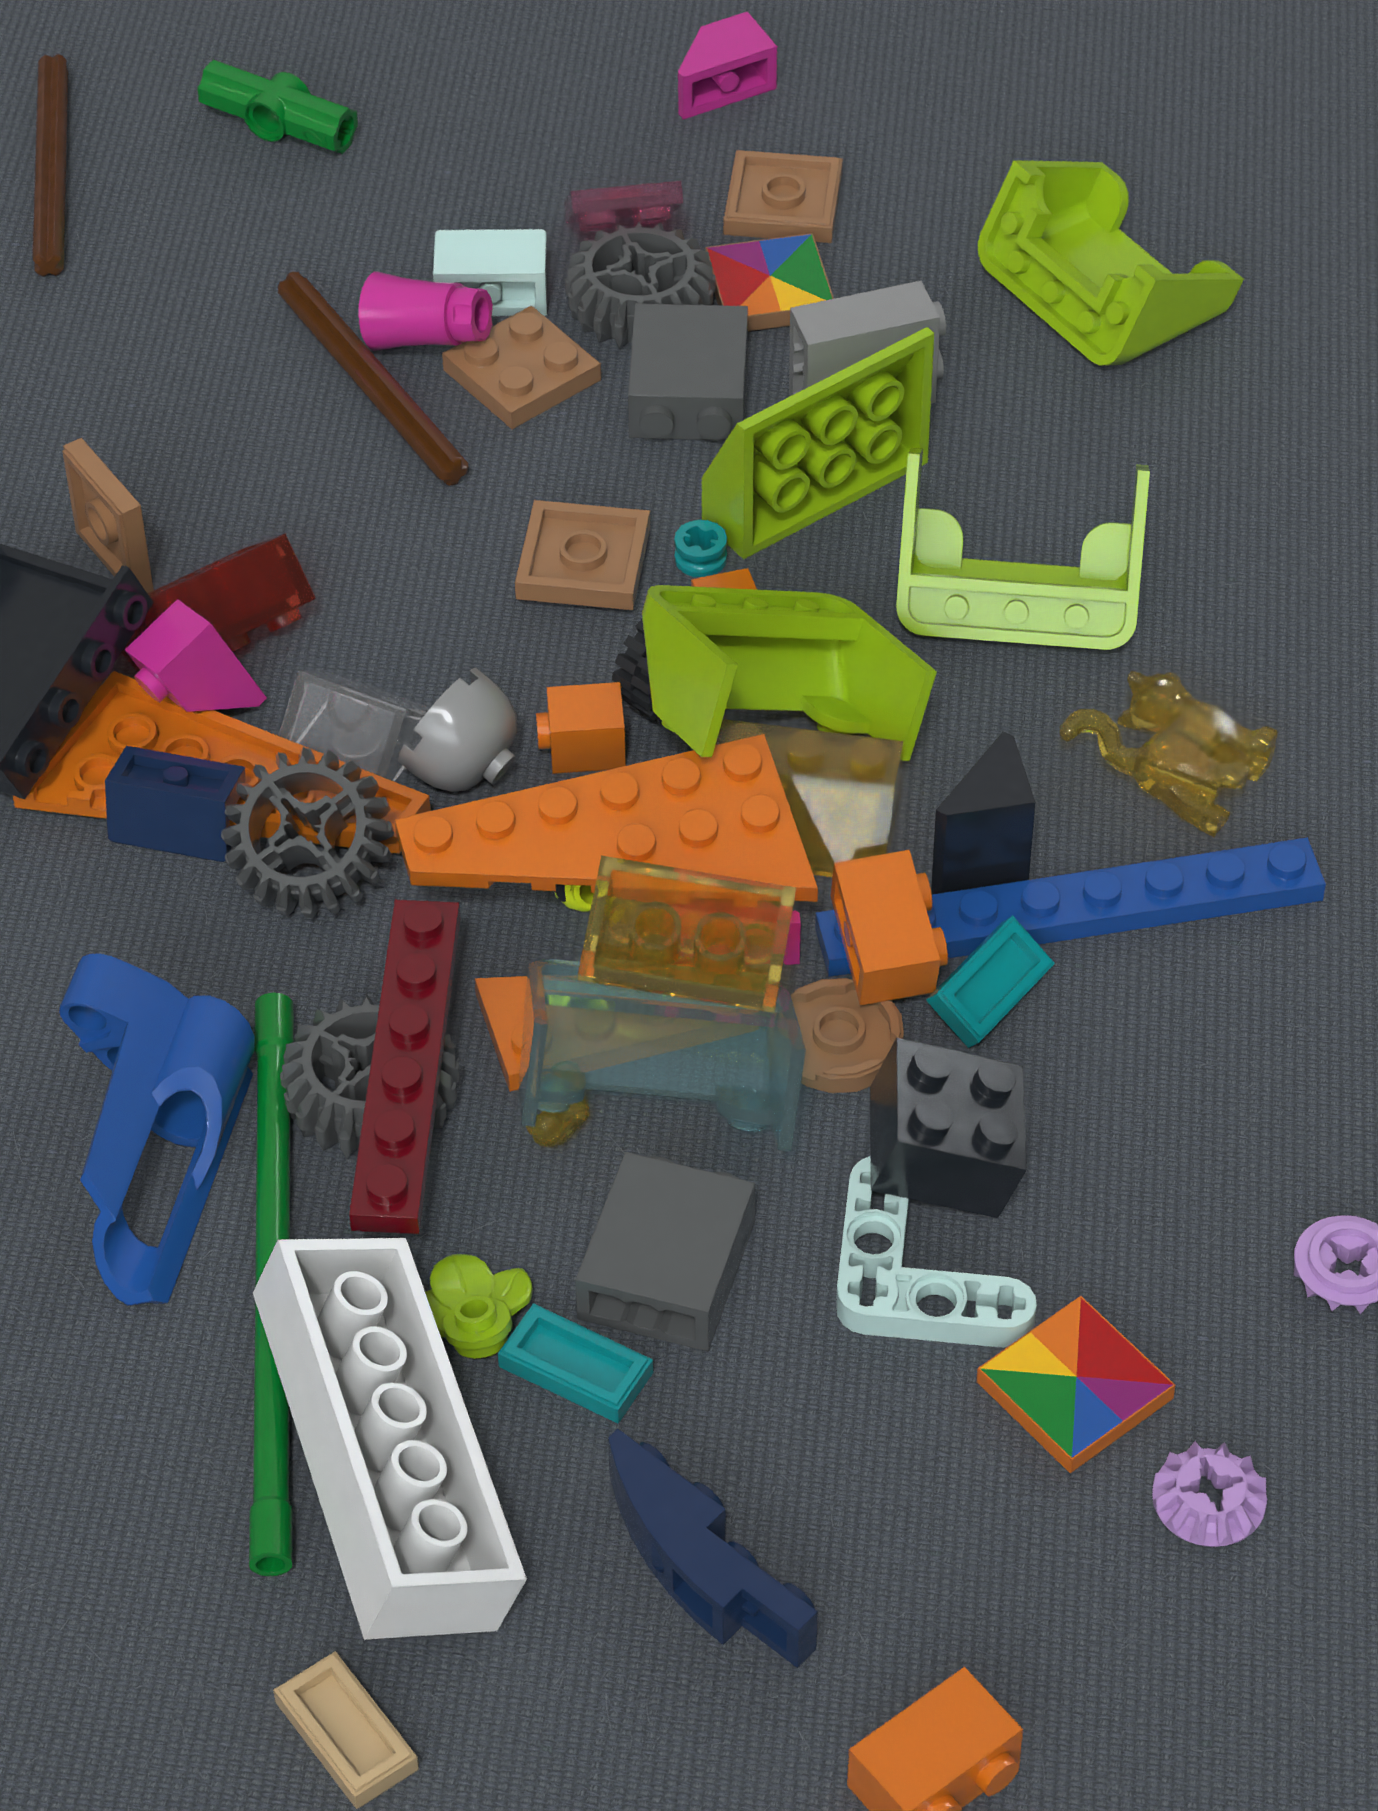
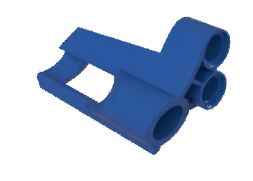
M88 954L83 956L76 966L61 1002L59 1014L64 1023L80 1038L79 1046L86 1053L93 1052L106 1067L112 1070L80 1181L99 1208V1213L94 1223L92 1239L95 1263L105 1285L124 1304H165L169 1302L252 1079L253 1072L248 1065L254 1052L255 1036L249 1022L240 1011L224 1000L209 995L193 996L188 999L167 981L132 964L104 954ZM151 1130L161 1138L174 1144L196 1147L158 1247L148 1246L137 1239L126 1222L122 1203Z

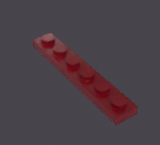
M396 899L394 901L349 1212L351 1231L420 1234L461 920L459 902Z

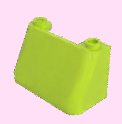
M1014 160L981 230L978 240L980 262L994 278L1091 362L1097 365H1123L1221 315L1233 303L1244 279L1225 263L1219 260L1201 261L1193 267L1189 274H1173L1119 229L1128 209L1129 193L1121 177L1103 162Z

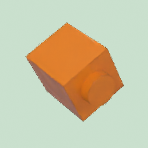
M620 682L546 687L548 712L536 713L538 750L550 749L552 774L601 771L626 766L625 726Z

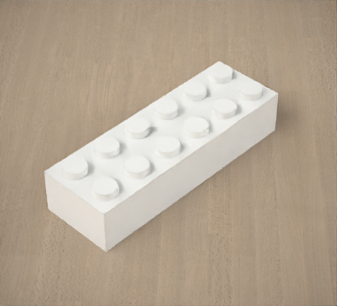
M406 1238L277 1240L253 1291V1295L364 1640L498 1631L527 1578Z

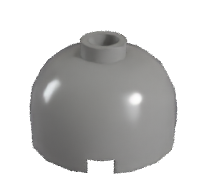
M477 668L470 670V685L461 678L456 680L419 721L414 731L422 737V740L417 745L415 751L413 752L404 744L399 753L398 762L416 777L434 788L450 792L471 789L484 778L493 785L507 772L516 758L508 750L517 733V715L513 705L499 686Z

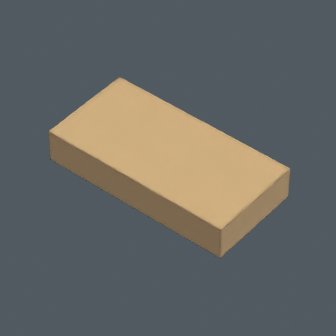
M336 1651L274 1689L275 1702L356 1810L419 1770L416 1754Z

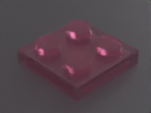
M681 181L570 191L564 201L566 223L579 222L580 231L611 229L612 224L616 223V219L633 217L634 226L638 222L642 226L664 224L666 219L671 218V213H674L683 204Z

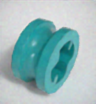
M694 520L683 524L676 531L674 559L677 568L684 574L692 577H705L715 575L725 567L727 562V535L719 524L709 520Z

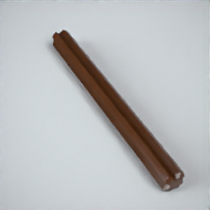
M45 54L38 61L32 260L34 261V271L42 277L49 273L57 276L64 269L68 69L66 68L67 60L60 54L54 57Z
M299 272L288 273L286 280L278 284V294L440 480H443L446 485L458 484L460 477L466 475L469 470L468 462L309 280L304 278Z

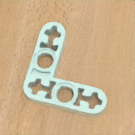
M870 1156L860 1160L853 1167L849 1178L836 1299L837 1316L845 1327L852 1332L864 1335L1001 1348L1010 1346L1034 1329L1037 1308L1036 1297L1031 1288L1018 1279L902 1267L909 1199L885 1194L884 1211L871 1209ZM876 1233L888 1238L892 1246L883 1253L869 1254L860 1250L856 1246L855 1241L865 1234ZM863 1277L876 1278L873 1306L860 1305ZM929 1295H940L949 1299L955 1308L945 1316L934 1317L922 1312L917 1303ZM967 1301H976L975 1317H966ZM998 1306H1011V1319L997 1318Z

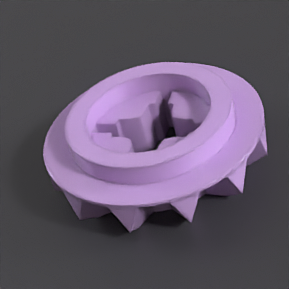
M1332 1216L1315 1222L1301 1234L1294 1252V1276L1301 1278L1304 1282L1307 1297L1318 1295L1326 1299L1331 1311L1339 1305L1354 1306L1360 1314L1369 1304L1378 1302V1224L1356 1216ZM1337 1258L1346 1264L1362 1259L1359 1275H1356L1351 1270H1346L1341 1274L1338 1272L1334 1274Z
M1194 1441L1186 1452L1178 1455L1170 1452L1163 1467L1158 1473H1155L1152 1492L1153 1504L1163 1524L1181 1539L1201 1546H1227L1247 1538L1262 1522L1267 1506L1266 1478L1259 1477L1254 1470L1251 1456L1239 1458L1231 1454L1225 1442L1217 1449L1201 1448ZM1201 1476H1206L1207 1480H1211L1215 1489H1224L1218 1512L1215 1503L1210 1502L1206 1493H1197Z

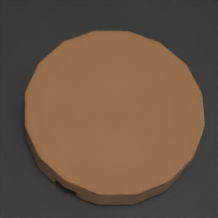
M848 978L821 979L798 988L788 997V1004L781 1010V1013L780 1010L778 1011L774 1021L776 1057L787 1074L806 1087L828 1093L858 1092L870 1087L897 1037L904 1039L902 1015L893 1001L888 1000L860 1005L854 982Z

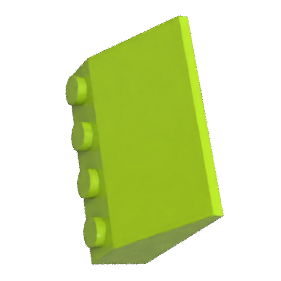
M926 327L737 423L702 476V520H709L719 524L726 532L727 545L744 560L906 475L907 457L911 448H922V466L927 464L934 332Z

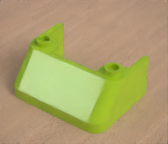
M910 449L907 457L896 601L897 615L905 628L912 633L922 636L1102 650L1118 648L1132 637L1136 629L1150 478L1148 465L1136 464L1131 523L1107 522L1094 527L1084 538L1081 548L1080 567L962 558L963 531L957 519L944 510L919 508L923 449Z
M656 585L648 589L642 610V621L652 710L662 720L661 723L666 729L675 732L701 757H712L725 709L804 711L817 722V729L828 736L848 739L852 737L853 733L869 734L899 761H910L937 671L856 604L839 596L819 592Z

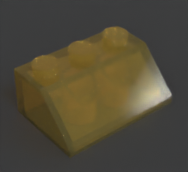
M727 719L722 720L716 745L765 734L813 875L832 877L835 862L888 854L890 852L901 794L903 741Z
M601 856L578 970V980L775 1013L791 936L796 887Z

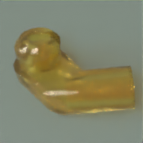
M572 1062L559 1063L548 1072L554 1102L552 1104L541 1103L539 1106L542 1113L539 1115L532 1109L527 1114L525 1120L526 1129L532 1135L535 1143L540 1146L558 1147L565 1144L589 1118L590 1108L580 1068Z

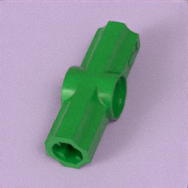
M212 60L203 69V76L197 87L199 103L245 119L249 129L257 137L265 141H279L287 134L343 154L351 146L355 130L358 127L357 111L311 95L305 83L297 76L288 72L276 73L269 80Z

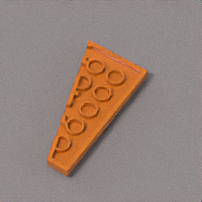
M113 671L95 692L83 710L79 721L72 727L49 762L46 771L39 777L26 799L13 796L15 808L107 819L105 779L126 746L245 767L246 783L252 787L259 783L253 772L255 764L264 766L268 773L271 774L279 769L275 762L278 752L285 753L290 763L295 765L298 764L302 748L308 747L214 710L186 712L168 697H165L159 703L135 679ZM311 749L318 765L324 754ZM339 760V768L346 762ZM361 769L360 779L373 776L379 785V790L374 797H385L391 809L382 819L391 822L394 828V836L379 842L388 847L391 853L399 854L401 848L396 834L395 819L431 811L430 796ZM312 790L300 792L292 796L303 803H314L326 795L332 799L336 794ZM240 797L236 804L244 805L245 801ZM276 807L265 821L261 837L270 838L279 829L281 814ZM356 813L345 821L348 827L337 836L335 846L350 848L356 831ZM296 815L292 816L300 829L297 832L299 836H303L307 841L311 840L315 844H320L316 837L318 832L312 830L308 825L304 826ZM230 820V826L236 825V823Z
M765 734L715 745L712 757H701L692 750L395 819L396 834L411 885L489 888L494 882L531 883L532 890L556 891V884L591 886V893L692 897L698 890L735 892V899L759 900V893L795 894V901L818 902V887Z

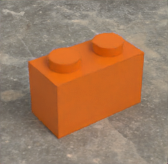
M910 850L835 862L830 896L859 1004L866 1005L933 993L937 987L939 967L948 964L947 945L941 927H931L927 911L932 910V894L929 880L925 872L916 874Z
M963 1667L849 1749L847 1786L869 1811H962L964 1806L983 1792L986 1796L997 1794L1017 1775L1020 1768L1023 1729L977 1679Z

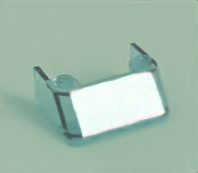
M559 959L534 961L528 967L518 1087L521 1125L535 1127L537 1109L547 1112L567 1111L570 1108V1104L578 1103L584 1099L585 1089L715 1101L717 1111L728 1118V1124L732 1127L745 1131H761L766 1129L767 1125H772L777 1149L791 1151L806 1048L790 992L781 985L759 979Z

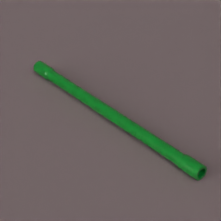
M282 993L261 995L255 1001L254 1050L257 1055L255 1287L277 1240L290 1239V1113L285 1105L284 1093H286V1088L281 1085L280 1073L283 1071L282 1065H284L283 1056L286 1051V1044L294 1042V1003L290 997ZM255 1302L253 1504L249 1512V1568L258 1575L279 1576L287 1573L292 1568V1508L289 1504V1404Z

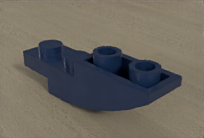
M617 1428L608 1437L610 1480L617 1506L630 1537L649 1569L683 1610L722 1645L743 1626L798 1668L817 1648L818 1611L815 1610L809 1597L797 1586L791 1583L781 1584L759 1568L754 1556L739 1543L734 1541L726 1543V1509L723 1507L718 1496L710 1488L700 1482L690 1483L669 1467L665 1457L655 1447L646 1442L638 1444Z

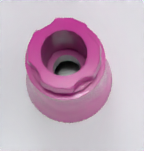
M376 271L367 277L361 290L358 310L359 326L365 344L374 351L417 345L457 346L466 341H485L492 328L493 304L491 296L485 289L464 287L461 283L409 279Z

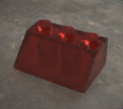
M286 533L248 545L149 592L148 595L154 604L146 614L142 625L137 628L121 653L135 670L139 672V667L125 649L177 599L209 621L232 652L251 643L247 634L248 631L266 623L269 631L273 632L301 619L302 615L298 607L316 598Z

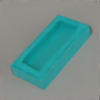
M1012 915L1002 921L926 1001L961 1041L970 1048L979 1043L1055 963Z
M534 1303L498 1352L500 1368L617 1424L620 1423L653 1374V1359Z

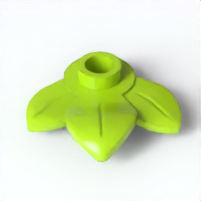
M452 1254L434 1265L430 1275L431 1290L425 1293L440 1336L445 1337L460 1355L478 1359L489 1357L500 1351L508 1340V1334L512 1328L511 1317L529 1304L533 1288L531 1279L523 1268L509 1269L493 1275L486 1263L478 1257L467 1254Z

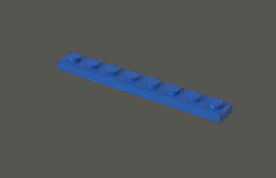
M1307 837L933 894L932 910L927 911L931 927H941L944 933L949 959L970 955L1002 921L1012 915L1038 944H1046L1323 901L1326 883ZM835 911L816 912L815 930L828 977L851 974Z

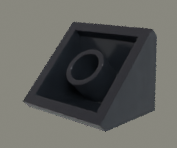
M1004 731L936 809L931 881L932 895L1029 880L1036 802L1015 738Z

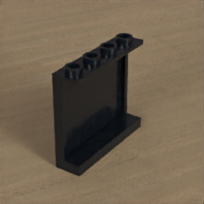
M0 544V791L26 799L39 777L46 771L49 762L72 727L79 721L83 710L104 678L113 669L119 655L137 628L144 622L146 614L154 602L129 567L122 565L115 577L110 579Z

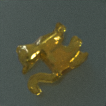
M1131 671L1127 676V681L1133 695L1130 708L1121 713L1117 723L1135 730L1157 732L1140 748H1126L1123 746L1121 732L1117 724L1106 713L1095 709H1079L1068 715L1060 724V736L1066 742L1071 741L1081 733L1095 734L1098 738L1101 755L1108 764L1116 770L1133 777L1142 790L1163 801L1181 819L1212 837L1216 836L1230 816L1229 811L1218 804L1214 805L1222 789H1236L1237 787L1242 789L1247 779L1258 781L1271 764L1278 734L1277 730L1267 726L1254 731L1242 727L1220 706L1192 697L1181 684L1179 676L1172 672L1145 676L1139 672Z

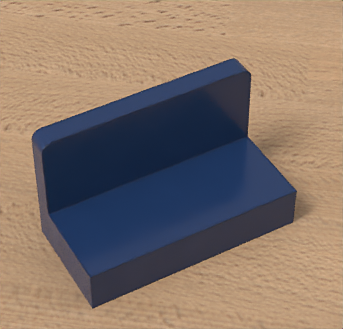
M126 746L105 779L108 839L121 844L219 862L226 861L225 855L231 850V846L225 844L221 837L222 830L230 826V820L225 814L226 805L236 804L240 798L236 787L237 783H246L245 767Z

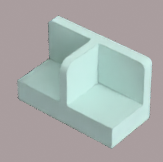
M543 229L438 230L435 233L433 281L461 283L464 287L487 290L493 304L492 316H512L531 305L542 315L547 316L546 231Z

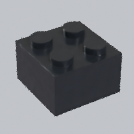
M897 1037L870 1086L871 1191L999 1218L1027 1171L1023 1066Z

